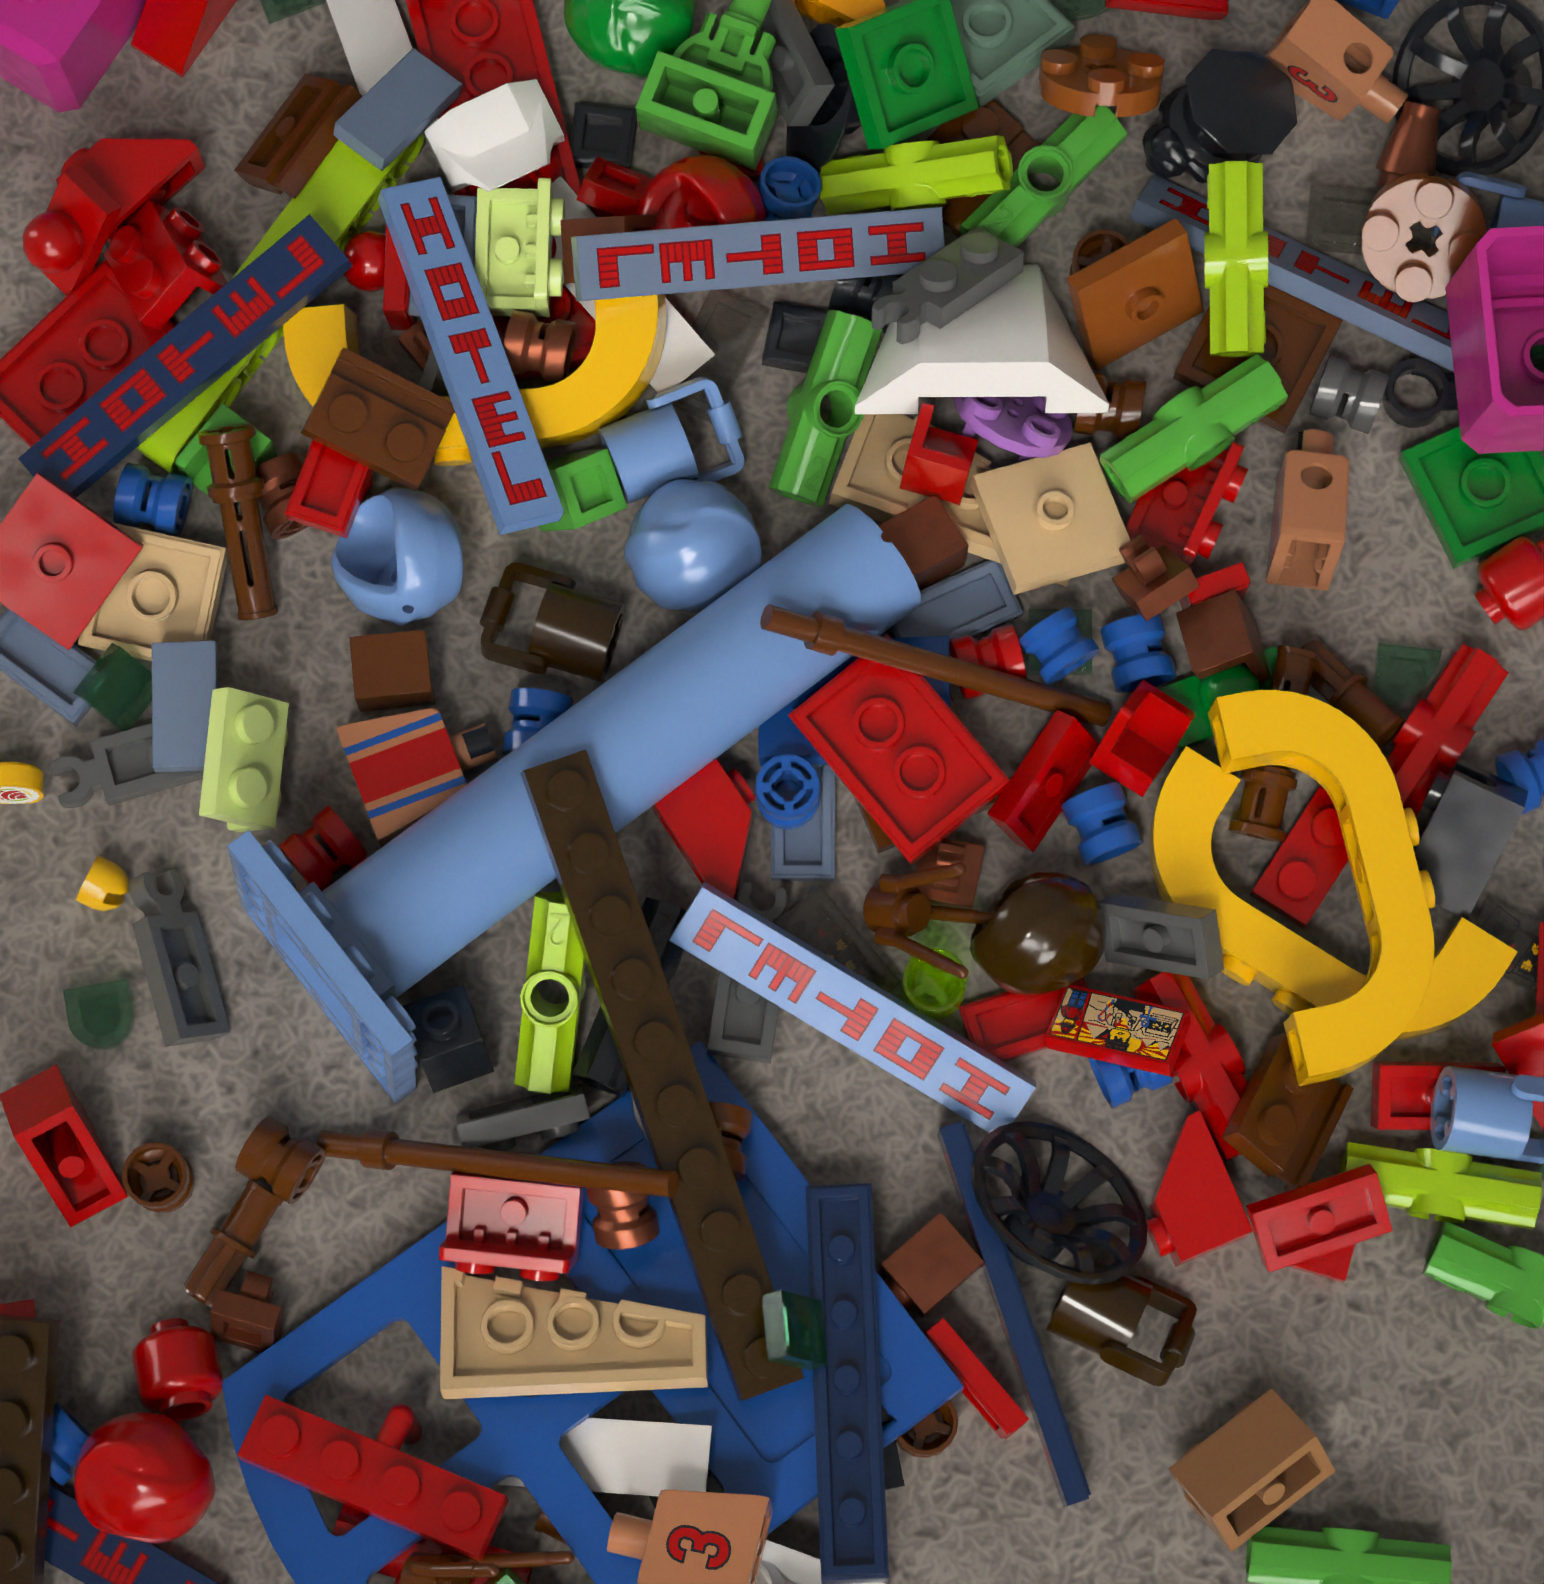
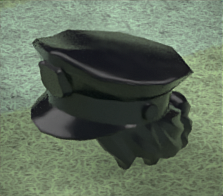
M1211 49L1185 77L1186 85L1175 89L1160 103L1157 124L1151 126L1145 132L1142 139L1146 158L1145 165L1150 172L1165 179L1185 173L1203 184L1207 183L1209 164L1225 161L1258 163L1263 154L1272 155L1285 137L1297 125L1292 80L1257 51Z

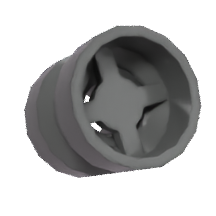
M1329 355L1309 414L1325 420L1336 416L1347 420L1351 429L1369 434L1382 401L1389 375L1373 369L1362 373L1351 369L1348 361Z

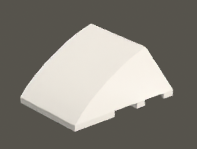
M1038 264L1023 265V272L943 328L939 329L926 321L920 325L919 336L909 343H898L896 341L897 322L889 323L855 404V414H918L919 397L1044 396L1045 413H1109V403Z

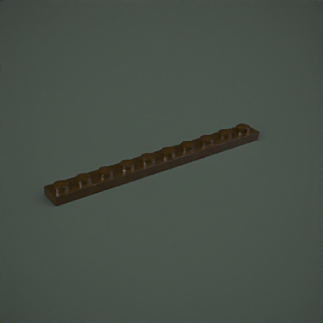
M583 750L523 770L520 774L658 1169L672 1170L678 1173V1191L673 1198L668 1197L737 1399L744 1401L803 1379L804 1375L587 751Z

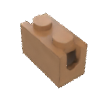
M1272 1388L1256 1401L1242 1407L1234 1418L1203 1442L1192 1446L1180 1460L1168 1468L1172 1477L1186 1491L1184 1497L1231 1552L1335 1472L1317 1436Z

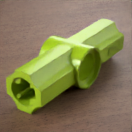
M998 135L940 144L939 141H917L891 145L884 148V153L851 156L829 161L821 168L819 175L821 179L820 199L825 205L827 215L831 216L891 208V211L939 207L947 204L946 199L975 197L976 195L994 194L1010 190V181L1013 176L1012 157L1004 136Z
M1225 161L1209 164V175H1207L1209 232H1204L1205 289H1210V356L1250 357L1257 353L1264 355V344H1266L1264 288H1268V231H1263V163Z
M560 890L538 891L535 894L526 981L520 994L522 1017L514 1080L515 1085L522 1086L528 1091L548 1094L560 1091L569 1092L571 1089L580 1005L586 989L584 976L585 958ZM546 979L559 981L568 991L569 1001L562 1004L547 1002L538 991V982Z
M1347 1142L1340 1168V1173L1370 1164L1377 1172L1387 1207L1406 1209L1407 1215L1429 1220V1214H1434L1435 1221H1447L1449 1223H1464L1465 1219L1532 1230L1535 1228L1540 1210L1543 1188L1542 1173L1534 1172L1529 1169L1509 1168L1504 1165L1472 1162L1473 1157L1470 1155L1433 1148H1417L1414 1152Z

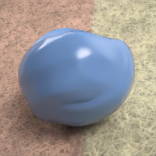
M681 479L668 482L659 487L638 510L630 526L629 538L624 548L626 563L633 571L635 583L639 590L658 606L668 610L693 613L701 612L761 567L762 551L759 534L751 513L746 505L730 489L711 481Z
M400 487L372 495L359 506L348 538L339 536L331 558L334 578L354 606L372 617L400 626L431 617L453 602L460 592L463 577V542L459 526L446 505L436 497L425 492Z

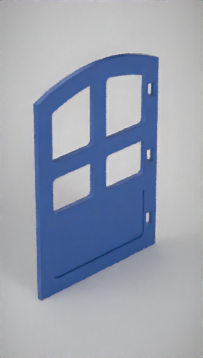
M699 1040L690 1047L708 1101L734 1104L752 1112L751 1132L749 1136L743 1139L742 1151L747 1156L745 1179L738 1181L737 1185L804 1378L744 1401L737 1399L668 1197L648 1196V1204L657 1210L660 1233L655 1239L635 1248L622 1250L607 1249L596 1243L593 1219L598 1212L596 1206L588 1201L587 1190L584 1187L578 1261L566 1275L577 1290L587 1293L590 1299L617 1304L621 1300L705 1315L707 1322L708 1387L651 1391L675 1423L712 1426L708 1469L722 1486L725 1493L761 1495L770 1498L774 1511L768 1531L769 1534L818 1498L806 1186L811 1185L713 1056L707 1054L706 1047ZM631 1090L624 1097L618 1098L580 1125L577 1132L566 1135L540 1154L543 1156L603 1163L634 1161L643 1163L649 1168L658 1169L649 1142L641 1133L632 1109ZM447 1221L223 1380L224 1399L236 1454L239 1452L265 1394L286 1403L288 1398L396 1321H405L412 1327L440 1366L442 1266L455 1268V1262L438 1259L439 1246L446 1239ZM876 1272L881 1402L884 1411L889 1417L893 1418V1420L883 1426V1446L885 1448L964 1390V1386ZM625 1391L550 1394L533 1397L463 1398L480 1422L481 1433L477 1439L438 1467L490 1489L508 1477L520 1479L595 1584H638L637 1580L642 1560L607 1552L612 1519L561 1450V1440L567 1433ZM237 1456L248 1493L273 1548L295 1584H369L370 1578L376 1572L423 1539L421 1536L373 1516H369L344 1535H332L310 1489L243 1462Z

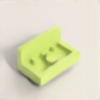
M538 178V189L496 188L487 192L482 188H477L474 269L492 316H511L513 310L532 313L535 317H550L551 296L562 297L563 259L552 258L553 236H561L560 220H565V199L554 198L551 178Z
M231 687L212 689L199 808L200 816L227 822V828L236 832L276 828L277 812L281 804L280 783L283 755L288 740L287 717L289 703Z

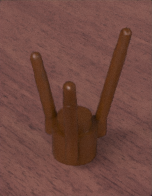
M962 863L943 865L903 875L882 874L879 878V883L871 887L867 893L863 906L865 923L869 930L875 933L874 941L877 945L896 947L960 979L966 978L969 974L965 966L908 937L924 930L930 920L987 925L995 912L934 906L930 904L928 897L916 888V886L964 875L966 873V866Z
M571 1551L485 1554L482 1562L460 1554L442 1553L437 1555L414 1552L408 1556L403 1565L400 1584H470V1578L497 1576L499 1568L570 1564L574 1561V1554Z

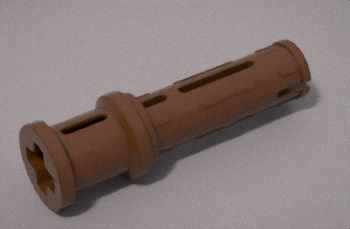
M248 423L220 426L198 433L199 444L206 446L212 477V483L207 486L208 496L212 498L213 503L220 505L239 620L266 618L278 612L274 601L267 549L257 497L263 495L262 490L265 488L263 477L256 475L250 441L256 435L255 426ZM228 449H230V451H231V456H232V461H233L234 472L232 471V468H231V462H230V457H229V451H228ZM237 502H240L242 515L239 514ZM242 531L246 535L253 580L249 574Z
M1278 645V655L1269 690H1289V692L1307 696L1314 663L1317 661L1318 654L1297 647ZM1267 765L1241 770L1240 778L1245 781L1238 817L1230 821L1228 831L1266 841L1284 843L1286 833L1280 828L1288 793L1296 790L1297 787L1296 773L1290 771V767Z

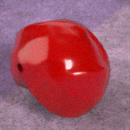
M694 155L668 165L650 181L641 194L635 215L656 214L657 227L634 228V232L766 221V208L758 187L735 165L717 156Z
M136 1412L108 1420L95 1429L84 1442L74 1470L75 1498L78 1507L86 1519L95 1528L104 1533L146 1543H165L189 1532L206 1513L216 1491L214 1474L209 1459L176 1420L163 1414Z

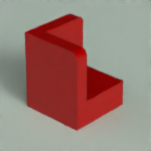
M922 402L899 488L928 497L936 496L939 500L960 505L978 440L930 427L935 405Z
M1142 680L1118 712L1089 763L1143 797L1167 764L1195 718V714L1183 704L1145 680Z

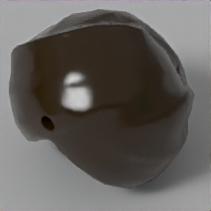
M1035 872L1013 881L1003 889L987 911L995 912L987 925L976 924L970 941V952L974 961L997 985L1018 995L1043 994L1065 988L1094 969L1105 949V917L1095 894L1086 883L1059 872Z

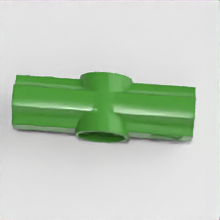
M1096 105L1095 117L1073 113L1041 146L1034 147L1024 154L1019 162L1018 169L1011 177L1010 190L991 194L960 225V233L964 235L977 226L1018 248L1048 217H1052L1063 210L1069 196L1127 139L1128 132L1122 127L1118 117H1115V114L1106 106ZM1038 173L1049 174L1057 180L1059 187L1052 191H1039L1032 187L1028 178Z
M828 310L805 380L792 390L788 398L786 410L790 425L768 487L776 494L811 506L823 507L846 436L857 430L863 420L864 414H855V404L865 383L882 329H873L871 321L838 310ZM827 395L831 403V414L824 423L820 416L819 408L821 400Z
M1257 353L1203 389L1194 386L1172 398L1154 414L1152 422L1135 433L1128 435L1112 448H1108L1107 451L1100 455L1099 461L1114 489L1130 504L1187 467L1189 471H1192L1210 462L1232 444L1235 435L1250 425L1257 423L1258 420L1286 403L1288 395L1283 388L1281 378L1274 368Z
M1447 1221L1442 1223L1426 1257L1422 1274L1454 1290L1469 1294L1486 1302L1485 1307L1499 1316L1505 1318L1507 1312L1513 1314L1511 1321L1532 1329L1544 1328V1256L1514 1245H1509V1248H1506Z
M1266 1525L1247 1541L1245 1582L1256 1584H1450L1452 1568L1451 1545L1380 1538V1533L1363 1530L1320 1527V1532L1296 1530V1528Z

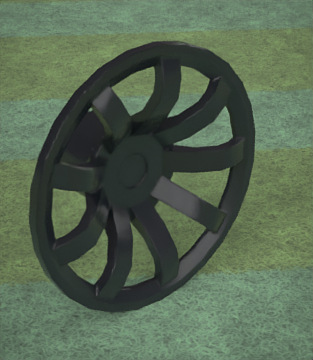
M1439 0L1427 9L1413 24L1400 46L1394 65L1392 82L1409 93L1405 101L1422 103L1453 100L1454 105L1439 116L1437 142L1453 126L1468 119L1459 140V162L1448 159L1437 152L1436 171L1454 177L1463 172H1473L1485 176L1498 173L1516 163L1526 154L1544 130V26L1533 11L1519 0ZM1475 5L1492 6L1484 24L1483 48L1473 38L1465 23L1464 7ZM1510 13L1524 25L1531 36L1512 46L1505 54L1500 43L1501 28L1505 18ZM1444 17H1446L1450 34L1458 49L1464 55L1462 59L1448 55L1424 39L1434 25ZM1536 52L1539 53L1542 68V89L1532 88L1531 75L1527 67L1522 63L1524 59ZM1415 55L1432 66L1452 75L1451 83L1408 88L1410 70ZM1404 103L1395 114L1396 121H1398L1402 113ZM1527 104L1538 105L1530 125L1519 139L1510 127L1508 119L1520 114ZM1490 123L1493 134L1506 151L1492 159L1477 162L1476 145L1482 130Z
M1033 1121L1012 1122L998 1126L981 1141L974 1152L970 1167L973 1192L986 1221L1000 1239L1006 1243L1008 1250L1017 1259L1057 1278L1076 1283L1102 1284L1115 1281L1128 1274L1142 1258L1147 1244V1224L1145 1222L1144 1209L1135 1190L1124 1174L1107 1156L1093 1145L1071 1132L1053 1125ZM1027 1139H1038L1051 1143L1052 1154L1042 1182H1040V1168L1035 1150ZM1004 1143L1011 1146L1018 1156L1022 1170L1021 1176L1012 1164L998 1157L991 1156L994 1150ZM1070 1151H1072L1095 1168L1064 1193L1060 1188L1066 1174ZM986 1173L1002 1178L1010 1188L1012 1196H1003L991 1200L987 1188ZM1106 1182L1111 1184L1123 1204L1108 1203L1093 1205L1083 1209L1078 1207L1085 1198ZM1007 1215L1004 1220L1001 1219V1216ZM1113 1221L1125 1223L1130 1227L1128 1246L1114 1233L1091 1226ZM1090 1243L1105 1248L1113 1255L1116 1262L1107 1267L1094 1269L1093 1257L1086 1244ZM1064 1248L1072 1253L1076 1268L1055 1262V1259Z

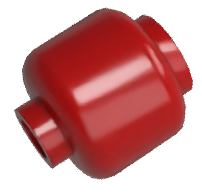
M1519 536L1478 565L1477 576L1483 588L1473 595L1495 625L1506 618L1514 628L1526 630L1544 618V538L1535 543L1526 536Z
M182 1318L167 1319L154 1324L149 1329L150 1335L140 1340L132 1351V1362L142 1405L152 1412L166 1415L176 1421L190 1420L207 1413L212 1408V1401L222 1392L224 1380L213 1334L204 1328L189 1326L188 1321Z

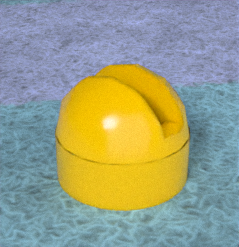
M98 855L75 901L103 912L119 907L124 903L123 894L129 892V879L125 870L116 863Z

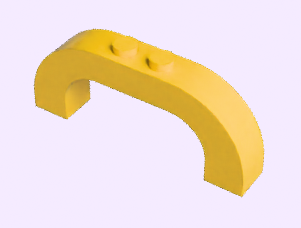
M665 294L595 300V337L590 352L581 366L569 377L556 384L541 388L519 390L540 448L568 445L599 433L598 429L615 423L636 404L654 377L664 348L666 335ZM344 304L302 308L283 324L285 350L289 366L296 383L312 407L343 347L359 355L357 315ZM440 396L451 402L449 396ZM456 413L452 416L434 455V465L459 466L472 463V457Z
M1255 690L1217 697L1208 712L1223 774L1267 765L1294 768L1309 775L1324 788L1331 798L1338 815L1369 939V970L1362 987L1355 995L1338 1003L1293 1012L1283 1023L1298 1085L1303 1086L1337 1078L1370 1062L1407 1028L1420 1008L1430 984L1435 950L1434 932L1429 909L1435 907V893L1428 871H1419L1413 846L1419 845L1417 820L1410 807L1403 809L1394 774L1377 744L1364 729L1340 710L1310 696L1280 690Z
M1186 746L1163 784L1150 825L1149 856L1152 874L1162 900L1216 909L1224 970L1221 972L1244 986H1249L1252 980H1255L1275 993L1271 999L1272 1003L1288 1015L1297 1011L1338 1003L1355 995L1362 987L1367 975L1352 969L1246 903L1231 892L1223 883L1212 858V832L1216 821L1232 798L1241 780L1231 773L1223 774L1220 766ZM1462 917L1452 928L1434 957L1430 984L1420 1008L1407 1028L1395 1040L1412 1039L1428 1035L1461 1019L1496 986L1518 951Z

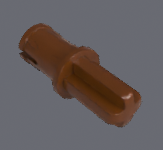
M1312 640L1301 647V649L1318 654L1317 661L1314 663L1310 685L1328 701L1329 705L1343 712L1364 729L1379 748L1389 743L1403 727L1405 720L1400 714H1396L1366 685L1368 677L1361 672L1354 674L1319 641Z
M250 1179L220 1228H211L210 1233L214 1237L184 1283L186 1293L206 1306H213L219 1289L224 1291L228 1289L247 1257L255 1258L257 1253L252 1250L277 1208L284 1202V1200Z

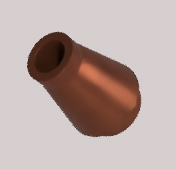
M1409 101L1404 102L1402 113L1375 167L1381 170L1377 185L1384 187L1390 181L1414 172L1428 173V176H1436L1438 120L1441 109Z

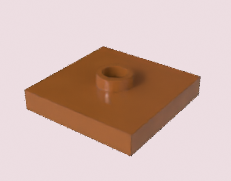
M1176 218L1067 278L1085 355L1096 371L1204 312L1188 233Z

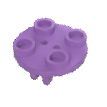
M1044 396L954 397V405L961 418L965 421L960 435L973 438L975 433H977L994 445L1019 454L1016 463L1033 459L1034 457L1045 458L1058 455L1067 446L1072 437V421L1068 414L1045 413Z

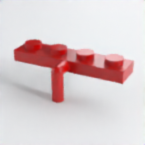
M265 1394L237 1454L243 1462L480 1562L483 1560L509 1502L507 1496L400 1451L403 1443L414 1444L422 1436L421 1424L412 1409L405 1404L394 1405L389 1410L376 1440H373Z

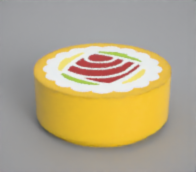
M0 762V804L35 803L43 799V771L27 763Z

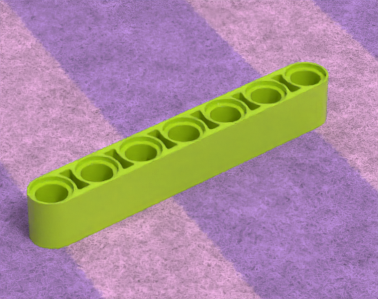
M421 133L383 171L376 168L342 141L338 140L296 199H291L232 279L309 214L338 248L343 251L345 244L355 234L361 233L374 216L369 211L372 210L376 213L380 208L378 197L381 189L396 186L410 168L405 163L413 164L419 156L425 142V135ZM283 325L135 449L169 473H179L180 471L175 463L177 457L222 403L227 407L231 406L264 362L259 357L267 358L284 335Z

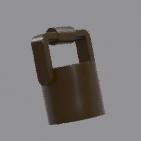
M511 563L506 566L499 587L491 588L479 622L484 627L481 635V653L490 661L535 674H545L547 668L550 667L603 682L608 673L621 632L625 603L575 589L576 582L570 577L523 563ZM516 581L546 589L535 620L528 653L495 644L498 633L504 630L515 598L513 590Z
M1093 1258L1094 1269L1109 1266ZM1126 1274L1115 1281L1102 1284H1084L1067 1280L1046 1330L1100 1355V1358L1105 1363L1151 1385L1163 1386L1168 1382L1174 1369L1185 1364L1196 1334L1192 1323L1197 1308L1190 1299L1141 1276ZM1146 1305L1178 1319L1177 1322L1171 1325L1160 1352L1161 1363L1127 1347Z

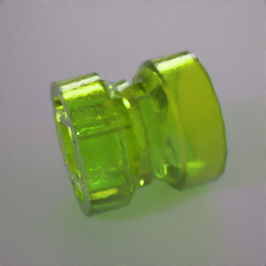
M930 948L963 965L958 957L945 949ZM913 956L904 969L901 988L903 1000L935 1021L948 1018L958 1010L964 999L967 977L960 979Z

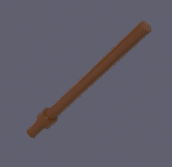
M771 604L764 608L761 616V629L804 641L805 648L830 656L835 655L837 651L1051 713L1059 710L1075 717L1079 721L1104 727L1111 716V705L1108 702L845 626L842 618L818 611L809 616Z
M368 1129L362 1135L323 1130L317 1139V1145L326 1150V1157L360 1160L363 1167L372 1169L392 1170L396 1165L671 1198L676 1195L679 1187L678 1173L672 1170L399 1139L398 1134L393 1131Z

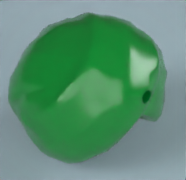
M565 0L564 19L569 35L583 54L594 64L612 72L629 75L638 80H645L648 77L658 51L673 55L677 48L690 38L694 26L695 4L693 0Z

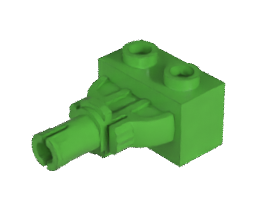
M732 0L728 11L722 14L719 22L720 26L714 39L713 37L718 27L717 14L710 12L706 14L700 32L684 41L673 55L658 51L635 107L640 129L756 171L778 116L776 93L773 92V75L768 62L776 40L771 34L763 32L759 42L761 27L772 0Z

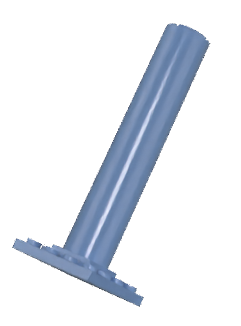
M845 504L324 891H321L315 882H312L298 893L295 890L296 885L290 876L294 872L290 863L271 840L260 845L248 830L227 845L241 907L395 1105L416 1090L415 1068L418 1067V1063L414 1058L418 1053L413 1046L417 1040L412 1033L416 1026L396 998L557 878L520 774L523 770L586 750L616 834L853 656L839 651L833 656L805 648L804 641L761 629V616L768 604L812 616L816 611L842 618L847 627L878 636L919 606L921 593L915 577L904 558L892 542H884L882 540L883 531L859 508Z

